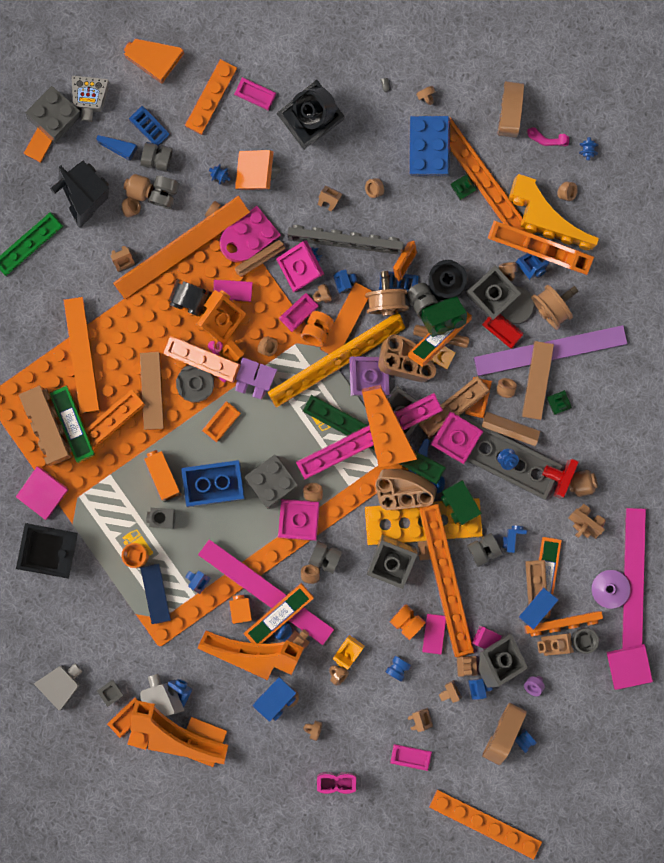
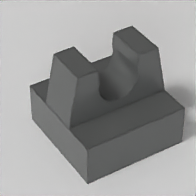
M114 680L97 690L107 707L124 696Z

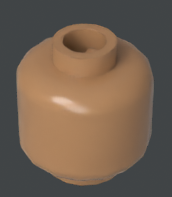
M133 174L130 179L127 178L125 180L124 190H126L127 197L138 201H145L147 198L149 199L150 193L153 191V184H151L149 178Z
M589 470L575 472L569 484L570 491L575 492L578 497L593 494L595 488H598L595 473H591Z

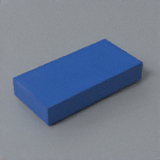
M543 587L518 618L534 630L558 599Z

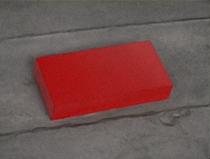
M501 314L493 320L488 317L482 324L510 349L513 348L524 334Z

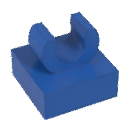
M346 269L333 275L338 293L346 292L352 288L351 284L357 281L356 274L348 275Z
M189 571L185 578L191 581L188 587L201 594L211 579L201 571H198L196 575Z
M483 679L468 680L472 700L487 698L486 692L493 690L492 687L487 688Z

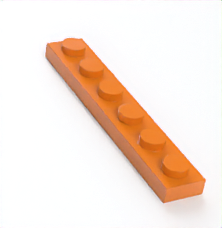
M438 789L429 805V808L533 860L542 841Z

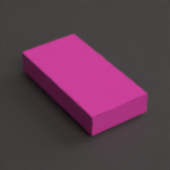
M243 77L234 93L235 96L269 111L277 94Z
M214 280L213 291L220 292L223 290L231 296L229 298L230 301L251 302L252 282Z
M305 293L279 319L293 332L319 305Z
M427 614L422 652L442 654L446 623L445 616Z
M394 744L390 763L428 771L432 752Z

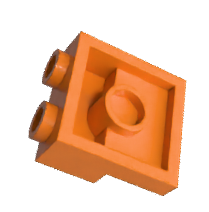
M214 290L204 304L207 310L197 325L225 345L246 313L241 309L242 305L235 300H229L231 296L226 292Z

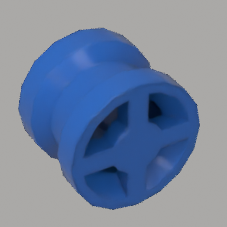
M525 729L515 739V742L525 753L528 752L529 747L537 744Z

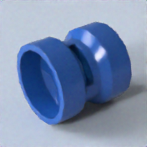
M394 656L392 660L393 665L388 667L385 672L402 682L404 671H408L411 665Z

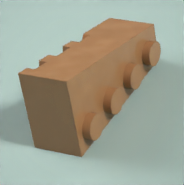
M37 386L19 394L26 415L32 421L30 423L36 437L39 438L38 445L40 450L47 456L44 458L46 465L53 466L72 458L69 442H66L63 436L65 435L61 424L58 425L56 417H58L56 409L49 404L48 400L51 397L48 390Z

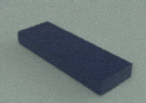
M160 564L140 567L151 623L156 624L170 621L171 617Z

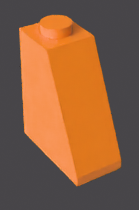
M134 39L133 42H129L124 49L126 59L161 84L184 55V51L180 47Z
M154 450L146 454L147 458L144 460L161 500L165 502L181 495L163 452Z

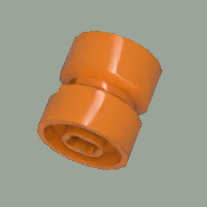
M313 311L307 321L308 325L304 327L301 333V338L310 345L322 347L334 321L325 313Z
M130 543L123 548L121 558L126 566L140 568L147 563L149 553L145 546L139 543Z
M405 604L389 622L396 629L401 628V633L410 640L426 622L419 615L414 616V611Z

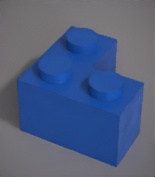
M279 676L252 706L269 722L272 719L276 721L283 713L282 708L285 705L289 707L296 700L294 696L296 691Z

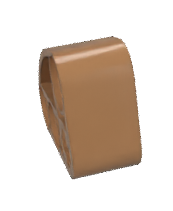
M507 81L504 83L502 110L498 127L499 136L514 138L518 136L524 84Z
M391 335L381 345L378 367L385 374L418 382H427L435 376L436 367L432 360L422 367L410 359L408 353L417 344L405 337ZM389 341L395 344V349L390 347ZM404 364L410 366V372L405 370ZM422 368L428 371V376L423 374Z
M384 469L380 472L376 481L379 503L385 510L430 506L437 493V488L433 483L418 474L401 469ZM382 479L388 480L389 483L384 482Z
M510 702L508 703L482 757L499 766L502 764L513 746L526 716V710Z

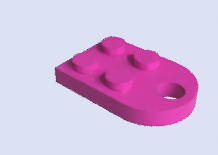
M256 206L250 210V213L224 230L220 238V249L223 255L230 261L242 263L280 237V233L259 207ZM229 244L235 245L237 252H228L227 246Z

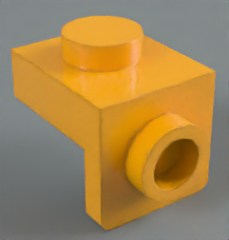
M444 346L431 360L438 366L448 369L456 352Z
M349 635L336 652L333 660L340 667L349 670L365 645Z

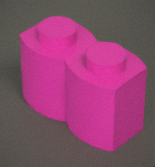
M331 772L319 773L317 775V791L324 794L335 791L343 794L353 793L356 791V775L350 772H342L337 775Z

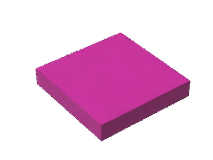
M307 240L276 258L293 292L300 290L324 275Z
M449 412L430 445L464 464L483 431L456 414Z
M37 466L16 498L47 520L69 489L40 466Z
M281 499L278 538L317 541L320 502Z
M645 644L606 652L615 690L653 682Z

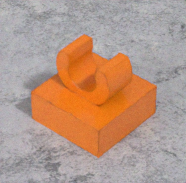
M231 340L220 353L226 359L238 363L244 356L246 348L240 350L237 346L240 341L236 340L233 342Z

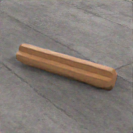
M280 240L276 241L235 267L236 273L240 277L244 276L285 250L284 243Z
M415 325L413 334L416 336L425 337L429 333L424 326ZM455 335L447 344L467 348L469 338Z

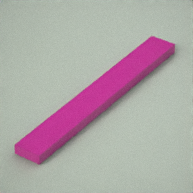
M432 393L396 411L395 414L403 430L443 411L435 393ZM368 425L296 461L304 479L373 446L370 426Z
M626 508L624 576L630 584V595L623 604L622 649L642 645L646 509Z
M210 539L198 554V556L270 608L274 607L286 596L285 593ZM304 607L289 619L291 623L301 630H306L309 636L322 645L334 631L332 627Z

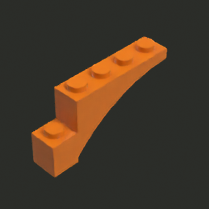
M495 220L488 235L490 240L588 275L594 259L593 256Z
M205 631L198 645V649L265 680L269 679L274 667L292 675L304 647L288 640L281 643L256 644L228 639L209 631Z
M136 700L132 712L130 730L149 734L148 750L225 764L228 751L227 744L214 742L193 734L168 719L155 707V704Z

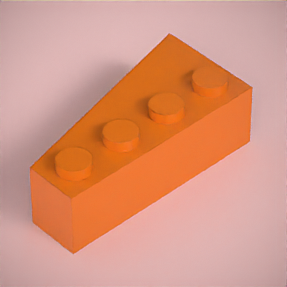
M377 385L363 388L362 395L379 468L417 460V456L382 386Z

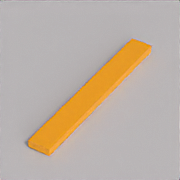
M398 312L268 391L275 407L277 408L347 365L350 357H360L381 344L389 336L405 329L400 314Z

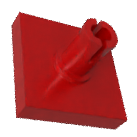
M574 459L568 460L563 471L548 465L545 466L542 475L557 481L558 484L553 496L559 499L564 498L579 461Z

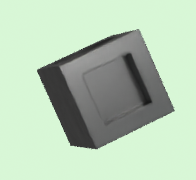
M151 508L150 512L147 511L146 523H149V527L174 529L175 509ZM158 513H164L166 517L165 521L161 524H158L155 520Z

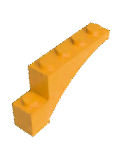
M521 174L515 177L508 200L517 206H526L520 227L525 228L530 233H541L549 239H559L564 244L578 245L583 250H592L597 245L598 237L574 227L550 206L535 183L536 179Z

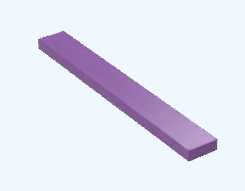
M622 325L544 343L554 344L551 360L626 345L627 340ZM533 345L474 357L477 375L481 376L530 365Z

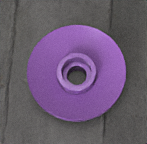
M606 570L598 574L594 579L592 595L595 601L602 607L618 608L628 600L630 584L622 573L615 570ZM610 585L614 588L612 593L607 592V587Z

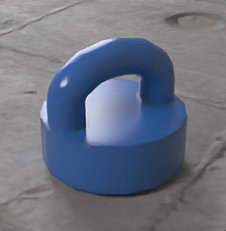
M286 622L273 635L278 640H286L291 636L292 628Z

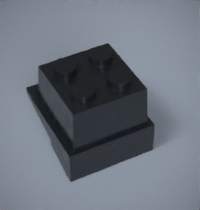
M315 80L303 91L314 87H322L318 80ZM292 101L276 113L303 150L344 121L345 118L337 107L338 110L334 118L328 124L315 129L300 127L294 121L291 114L293 109Z
M84 160L68 172L60 165L59 181L50 188L54 194L63 188L71 205L69 210L79 228L93 216V213L108 199L109 195L108 182L103 177L99 178L95 173V168L90 163L86 164Z
M25 523L16 569L69 579L78 533Z

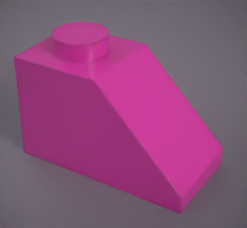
M479 626L472 643L486 649L499 641L502 636Z

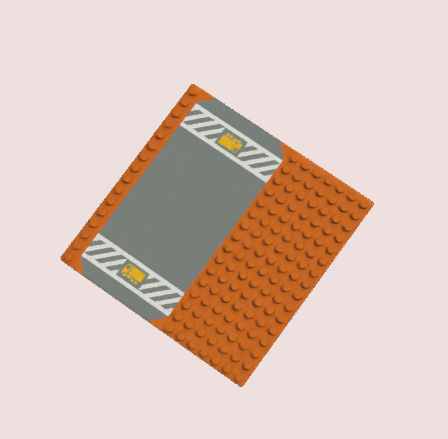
M224 231L128 298L121 300L87 324L100 411L80 413L69 338L0 385V422L34 470L37 466H40L69 489L60 501L59 506L158 646H163L243 589L239 584L198 556L209 539L260 576L310 541L278 538L281 500L267 509L244 478V476L274 454L298 485L296 489L282 499L307 501L303 494L304 486L309 483H317L322 486V499L318 501L320 502L317 535L377 494L376 481L382 470L401 469L408 471L407 468L400 464L379 468L375 451L367 448L304 479L296 461L346 437L343 433L302 412L311 395L369 425L365 406L358 396H351L350 385L339 369L277 408L273 404L267 390L261 400L252 397L255 386L248 384L244 394L235 391L236 379L234 382L227 380L222 382L218 376L213 374L214 389L206 400L189 402L178 393L176 388L177 376L189 364L164 354L170 336L209 352H212L208 348L209 342L215 341L214 347L216 348L219 341L197 325L203 316L202 313L201 316H196L188 312L189 308L183 307V309H179L170 305L169 297L177 279L182 280L181 284L184 281L205 289V294L208 291L213 293L214 280L252 282L251 302L237 301L242 305L241 309L246 315L225 345L231 340L233 342L239 340L240 342L237 345L239 349L246 348L243 358L257 362L259 365L263 364L277 369L269 391L328 355L320 350L321 347L310 345L301 338V333L306 326L304 321L291 332L279 319L292 304L264 264L259 265L242 277L236 273L235 267L241 263L230 261L223 255L220 249V238ZM229 244L227 246L228 252H237L235 245ZM269 336L277 341L278 347L272 356H266L258 352V344L264 337ZM140 353H160L164 429L144 430L143 408H141L94 449L95 456L77 463L73 452H71L72 458L53 466L46 465L44 458L47 456L40 450L38 445L39 438L36 437L30 424L32 421L26 415L19 394L37 386H41L43 389L46 388L49 393L68 386L86 429L129 391L133 390L142 400ZM258 365V367H257V370H256L254 379H255V377H256V374H257L259 365ZM49 399L50 406H54L52 399ZM227 401L241 414L216 443L202 430ZM56 417L58 425L61 424L59 417ZM63 435L65 441L68 442L66 435ZM154 450L163 452L181 495L165 502L161 500L144 460L147 458L146 454ZM240 461L245 500L186 507L181 468ZM382 479L384 482L389 483L388 480ZM151 508L175 509L174 529L149 527V523H146L147 511L150 512ZM158 513L155 520L158 524H161L165 521L166 517L164 513ZM139 543L146 547L149 559L143 567L160 564L171 617L170 621L156 624L151 623L140 568L126 566L121 558L123 548L126 545ZM189 571L195 575L198 571H201L211 578L201 594L188 587L191 581L185 578Z

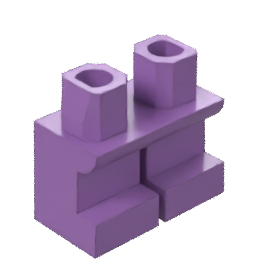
M242 357L241 365L235 378L237 380L235 391L245 394L247 386L250 384L255 386L252 397L262 400L266 390L269 391L277 369L263 364L259 365L257 362ZM258 365H259V368H258L256 377H255V379H254V376H255L257 367H258Z

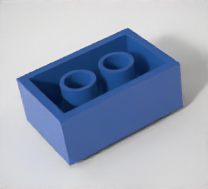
M410 116L411 176H450L449 116Z
M239 460L181 468L186 507L245 500Z

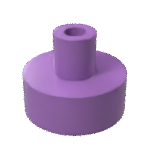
M532 676L527 679L524 688L530 695L540 696L545 689L542 677Z

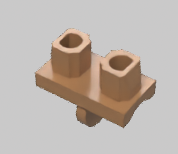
M585 504L574 510L568 517L574 522L572 527L577 530L575 536L578 538L583 534L587 538L591 535L596 539L605 530L603 526L606 520L598 515L594 520L589 518L588 514L591 512V509Z
M571 633L541 637L542 641L537 642L539 653H544V656L573 653L572 641L570 640Z

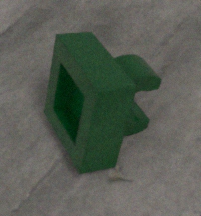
M467 174L450 184L460 201L476 191Z
M565 390L547 397L553 415L572 408Z

